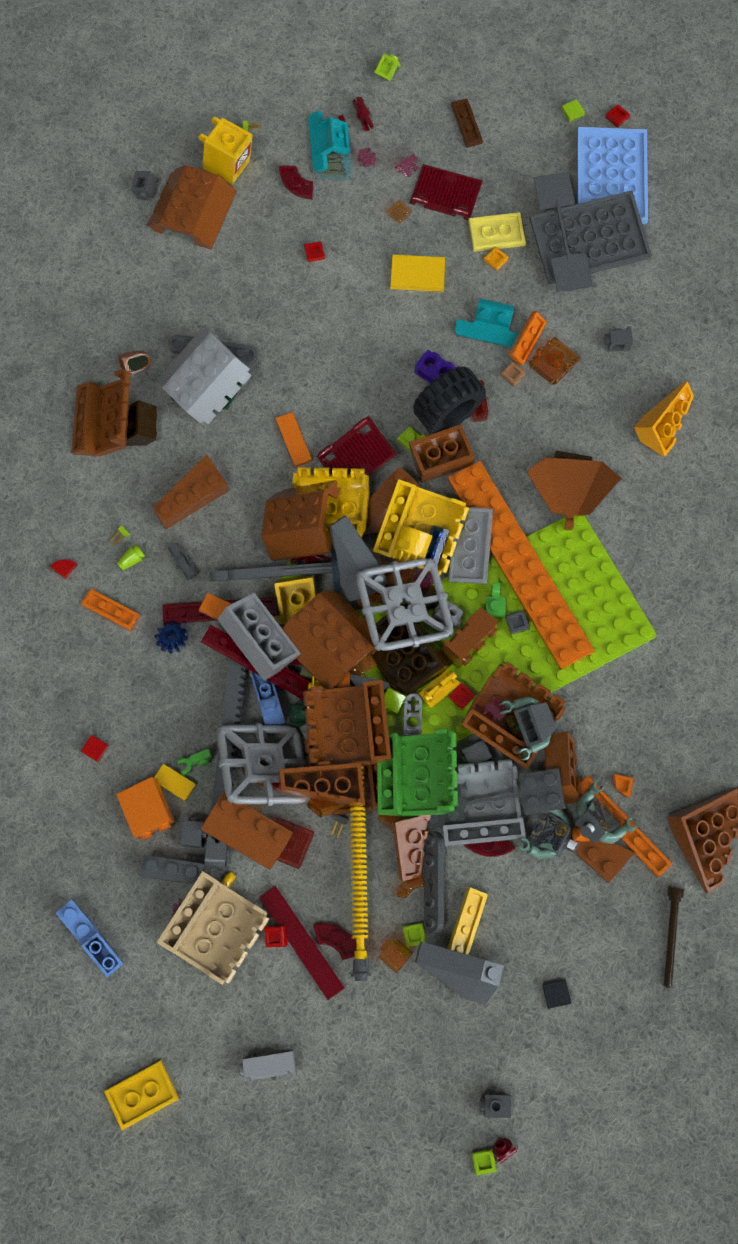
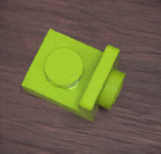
M383 54L374 73L390 82L397 67H401L398 61L399 58L393 54H389V56Z
M409 426L397 438V442L411 453L409 442L426 436L424 434L420 436Z

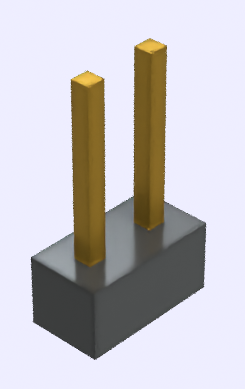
M336 815V817H335L336 823H335V826H334V828H333V831H332L331 835H333L337 823L340 822V823H342V825H341V828H340L339 833H338V835H337V838H338L339 835H340V832H341V830H342L343 825H344V824L346 825L348 819H347V818H344V817H342V816Z

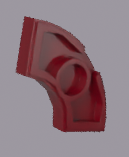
M279 166L280 177L284 186L298 197L313 200V181L302 178L297 172L296 166Z
M509 840L463 844L473 853L485 857L503 856L515 850V847Z
M313 924L318 945L333 947L339 952L342 960L355 957L356 940L352 939V936L347 931L332 924Z

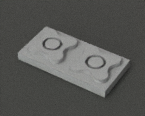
M468 507L469 511L465 521L460 520L463 527L459 539H453L457 544L452 557H450L448 581L452 583L487 584L493 509Z

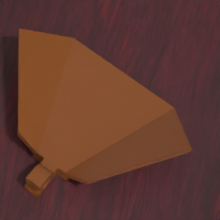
M545 457L526 471L551 513L565 516L564 530L573 529L574 517L589 516L622 479L602 461Z

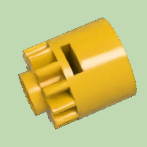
M402 525L391 557L398 559V563L425 558L433 536Z

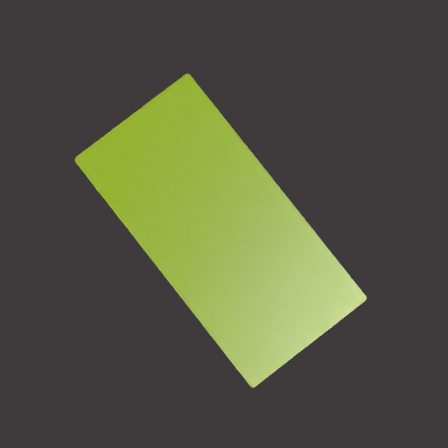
M585 516L574 517L572 530H564V517L527 536L528 541L595 650L594 653L562 670L559 669L492 554L489 555L487 584L452 583L448 581L449 576L441 580L444 593H447L448 598L446 600L455 604L463 611L460 617L462 622L457 629L453 628L454 633L466 624V621L481 607L486 611V597H492L491 586L493 582L500 583V597H506L505 616L524 611L530 628L527 631L510 635L505 618L493 617L499 622L497 626L498 631L491 639L488 637L484 641L485 646L479 652L475 651L471 655L473 657L466 666L462 665L460 668L450 661L452 666L448 670L450 672L453 671L457 676L456 679L471 690L476 697L499 664L504 665L506 662H509L518 669L516 675H519L522 671L535 680L532 684L533 686L540 683L552 693L656 637L655 630ZM403 600V602L400 603V604H408V605H409V603L406 602L405 600ZM435 608L427 611L428 616L431 617ZM386 611L373 614L375 623L386 615ZM424 621L421 622L429 634L439 633L438 630ZM454 633L452 637L435 641L441 650L443 649V644L455 636ZM368 655L350 670V676L353 674L387 682ZM429 682L413 694L419 695L418 693H420L431 682ZM454 690L432 708L422 699L421 735L435 734V730L448 729L456 733V743L472 735L473 733L461 726V723L475 698L463 711L448 698ZM411 699V702H408V704H411V712L407 711V714H419V712H415V705L419 703L415 702V699ZM404 702L398 714L386 709L388 734L397 733L403 736ZM410 717L407 720V725L409 727H416L418 721L416 718Z

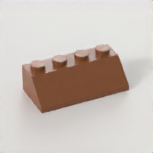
M222 792L200 830L271 870L293 832L245 804L228 802L225 792Z

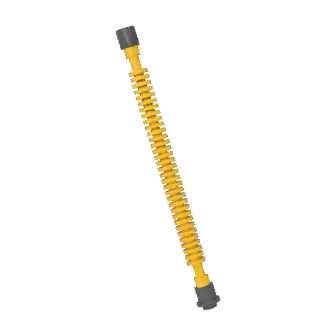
M361 766V769H362V779H363V781H364V780H365V777H364L365 772H364L363 770H365V767H364V766ZM350 805V812H353L350 813V817H354L350 818V822H354L350 823V827H353L350 829V832L353 833L350 834V837L354 838L350 839V843H354L350 844V848H354L350 850V853H353L351 859H355L351 860V864H355L351 865V869H355L351 871V874L355 875L351 876V880H355L351 881V885H355L351 887V890L355 891L351 892V896H355L351 898V901H355L351 905L356 907L352 908V912H356L352 914V917H356V919H352V922L356 923L352 924V928H356V930H352V933H356V935H352V939H356V951H354L355 960H353V973H351V977H355V981H367V977L371 976V973H369V959H367V951H365L364 939L368 938V935H364V933H368V930L364 929L368 927V924H364V922H368V919H364V917H368V913H364L368 911V908H364V906H368V903L364 902L367 901V897H363L367 895V892H363V890H367V886H363L367 885V881H363L367 879V876L363 875L367 874V871L363 870L367 869V865H363L367 863V860L363 859L367 858V856L362 854L366 853V849H362L366 848V844H362L366 842V839H364L366 834L363 833L366 832V828H362L366 827V823H362L366 821V818H363L366 816V813H364L365 807Z

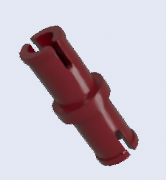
M356 97L358 103L355 99L353 100V105L357 111L356 116L361 121L363 130L369 131L368 125H370L371 129L374 126L369 116V109L366 108L362 97Z

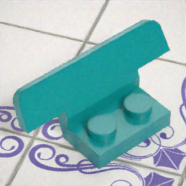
M319 110L308 117L313 169L319 173L328 170L327 155L332 151L346 156L350 153L347 122L332 117L323 121V113Z
M479 298L474 323L457 319L455 334L512 348L520 334L509 331L515 306Z

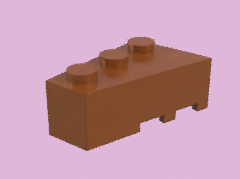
M481 607L466 621V624L454 633L455 636L450 641L447 640L443 644L442 652L456 667L466 666L473 658L471 655L475 651L479 652L485 646L484 641L488 637L491 639L497 633L499 622Z
M568 731L551 734L549 745L543 749L546 755L544 770L559 768L565 804L577 803L582 795H579L577 790V783H580V777L575 776V765H578L574 739Z

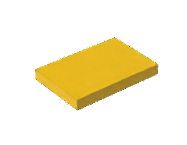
M393 254L390 289L444 292L445 257Z
M162 1060L104 1091L121 1131L179 1099Z

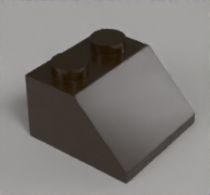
M140 400L129 405L126 446H146L156 441L157 406Z

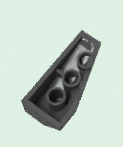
M344 515L330 525L333 548L336 551V563L340 572V586L347 600L353 601L360 598L356 577L358 571L380 565L348 517ZM384 573L368 576L383 587L389 584ZM365 584L368 596L377 592Z
M421 941L415 960L417 964L443 981L463 998L486 1005L499 987L504 965Z

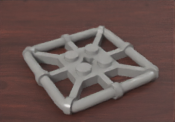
M421 558L399 563L394 561L388 565L358 571L356 577L363 606L362 614L365 615L370 637L376 650L388 651L409 646L418 647L419 644L452 637L454 631L446 601L448 597L447 593H444L438 568L433 559ZM425 566L414 583H402L399 570ZM430 569L437 595L423 598L420 583ZM392 572L396 586L385 588L368 576ZM365 584L381 594L384 605L371 607ZM403 600L409 603L407 609L404 606H400ZM439 601L445 626L428 616L425 604ZM386 611L389 625L381 639H379L373 614ZM424 621L438 630L439 633L418 637L413 623ZM407 626L409 639L385 643L394 627Z
M255 723V725H221L218 728L219 767L222 769L224 790L228 802L235 804H266V806L308 802L310 798L273 796L271 783H279V769H286L285 767H307V760L304 759L298 728L287 725H262L261 723ZM235 733H255L257 743H246ZM263 733H287L279 743H265ZM293 737L296 759H284L282 747ZM226 738L242 750L243 759H228ZM264 760L269 765L263 766L260 762ZM230 767H244L246 779L233 792ZM249 783H264L265 796L238 795Z

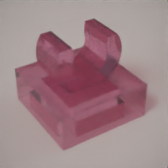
M414 153L407 156L395 167L399 173L404 171V174L410 177L412 175L409 170L410 168L414 172L418 170V166L414 163L417 157Z
M493 696L486 704L482 714L485 715L487 712H491L493 716L490 721L494 722L496 718L500 721L505 716V714H500V712L506 711V706H498L501 701Z

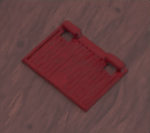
M423 164L409 204H423L426 209L454 217L456 214L462 215L465 220H468L471 217L483 180Z
M370 416L362 418L346 434L319 452L317 458L324 468H330V474H332L333 468H348V475H351V468L365 469V475L370 476L397 455ZM368 425L371 430L363 435L360 429ZM333 452L335 458L328 462L325 457Z

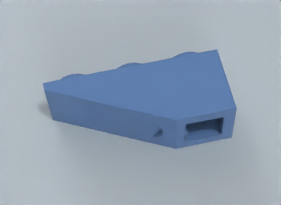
M250 671L265 725L284 724L285 720L274 684L268 680L264 681L261 676Z

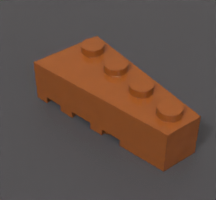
M206 455L153 507V510L166 530L229 491L227 483L209 456Z
M361 763L279 769V793L361 807L365 804Z

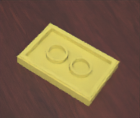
M520 212L468 218L473 252L493 250L495 247L503 249L526 245Z

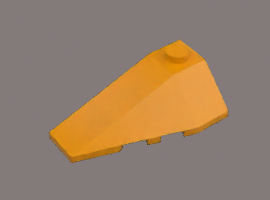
M688 381L683 382L643 415L634 427L640 442L661 456H666L677 440L674 437L676 430H681V418L687 414L694 395Z

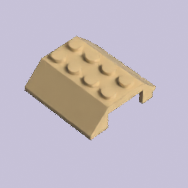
M202 871L157 943L209 975L218 983L223 985L226 982L229 984L237 972L233 967L235 965L240 967L248 954L244 951L245 948H252L259 934L255 933L256 930L262 931L269 918L266 917V911Z

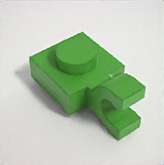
M493 582L491 586L492 597H486V612L492 617L505 618L506 597H500V583Z
M209 749L191 755L187 759H179L177 763L178 765L187 764V768L181 771L182 775L185 776L191 772L192 766H206L213 758Z

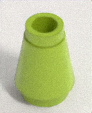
M135 544L133 547L130 546L117 561V564L124 571L143 561L142 558L146 555Z

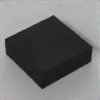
M566 980L542 985L548 1009L572 1004Z

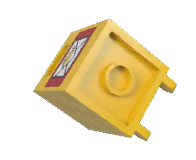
M213 117L211 122L216 126L209 136L202 133L198 136L199 140L204 142L202 168L210 173L219 175L226 182L233 185L250 161L253 134L223 117L221 120Z

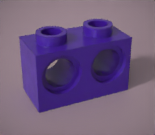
M427 350L415 364L414 373L431 384L435 378L440 377V374L456 367L451 362L443 360L436 352ZM430 363V364H432L433 366L429 367V366H426V364Z

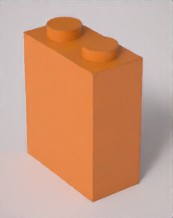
M150 777L116 794L132 835L136 839H141L142 841L149 839L153 836L152 833L158 830L160 832L171 828L170 824L175 822L157 778Z

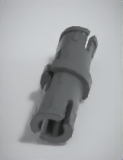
M179 543L169 546L168 550L174 557L176 566L180 567L186 579L191 580L196 577L197 572L191 565L189 556L185 555Z

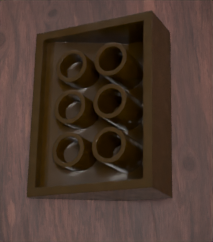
M400 604V606H404L407 609L408 604ZM387 615L375 623L377 632L381 636L389 625ZM421 622L413 623L418 637L429 635V632ZM407 626L394 627L385 643L409 639ZM435 641L419 644L418 647L409 646L388 651L377 650L373 655L371 653L368 654L385 680L389 682L390 687L407 696L415 693L452 666Z

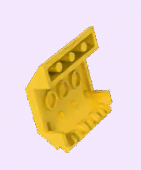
M298 467L297 473H293L292 484L295 488L333 480L337 481V487L340 488L338 499L328 495L324 530L331 533L330 525L346 515L360 537H362L366 530L370 497L369 475H365V469L351 468V475H348V468H333L332 474H330V468L315 467L314 474H312L311 467Z
M398 479L373 552L392 558L391 555L401 526L410 527L433 536L425 558L434 560L439 575L442 572L446 573L450 564L447 556L452 557L457 544L453 539H459L463 527L460 520L465 521L469 508L465 507L466 503L460 500L436 494Z

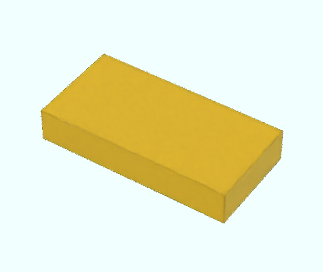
M162 764L154 778L158 779L161 787L185 802L197 786L165 764Z

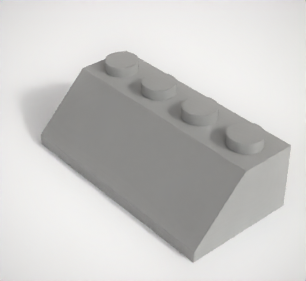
M255 593L226 607L217 619L264 681L280 672L301 654Z

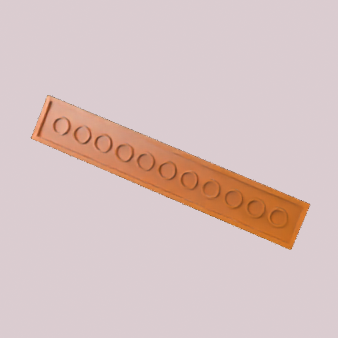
M481 461L449 476L448 482L458 499L466 503L465 507L493 509L490 552L559 669L562 670L594 653V648Z

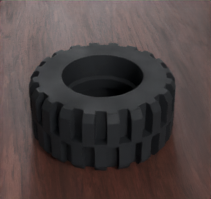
M459 366L441 374L440 377L435 378L431 384L427 385L415 400L413 411L427 431L434 434L460 425L465 419H468L477 410L478 406L482 404L486 391L471 369Z

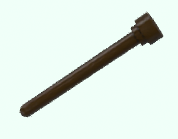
M668 888L667 896H669L671 904L664 986L666 988L672 987L678 908L681 898H684V889Z

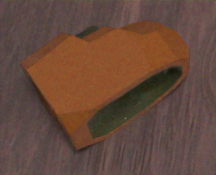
M136 350L118 355L121 369L130 371V374L143 371L151 362L150 356L144 351Z

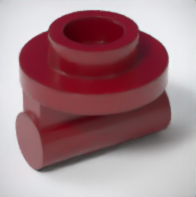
M507 1138L499 1139L492 1148V1152L500 1164L517 1152L512 1142Z

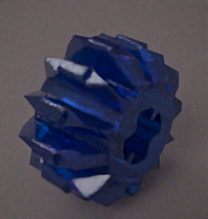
M172 620L169 626L163 622V629L157 627L159 634L155 635V639L158 640L156 645L158 647L161 646L163 652L168 649L169 654L173 653V649L180 652L179 646L185 647L186 644L183 641L188 640V636L184 635L187 632L186 629L181 628V623L175 625ZM173 635L175 636L174 639H173V638L168 639V636H173Z

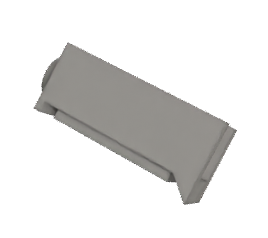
M294 1051L242 1059L243 1064H239L240 1075L245 1078V1081L249 1080L248 1077H250V1080L286 1075L289 1072L295 1076L297 1075Z

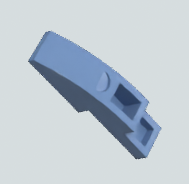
M73 899L56 912L57 916L80 942L82 948L106 977L123 965L122 960L105 937Z

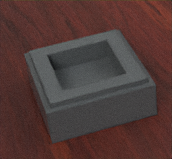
M524 611L505 616L510 635L530 629Z

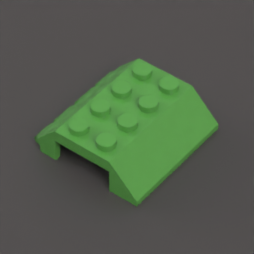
M448 729L435 730V734L400 736L397 733H389L391 760L377 763L378 814L410 817L442 815L453 812L454 807L458 806V791H454V788H457V771H453V768L457 767V754L453 750L456 747V733Z

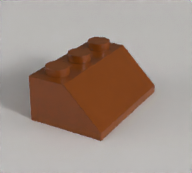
M461 424L409 442L414 465L421 483L474 464L475 455Z

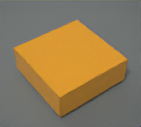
M495 247L484 257V262L495 271H498L508 261L509 257Z

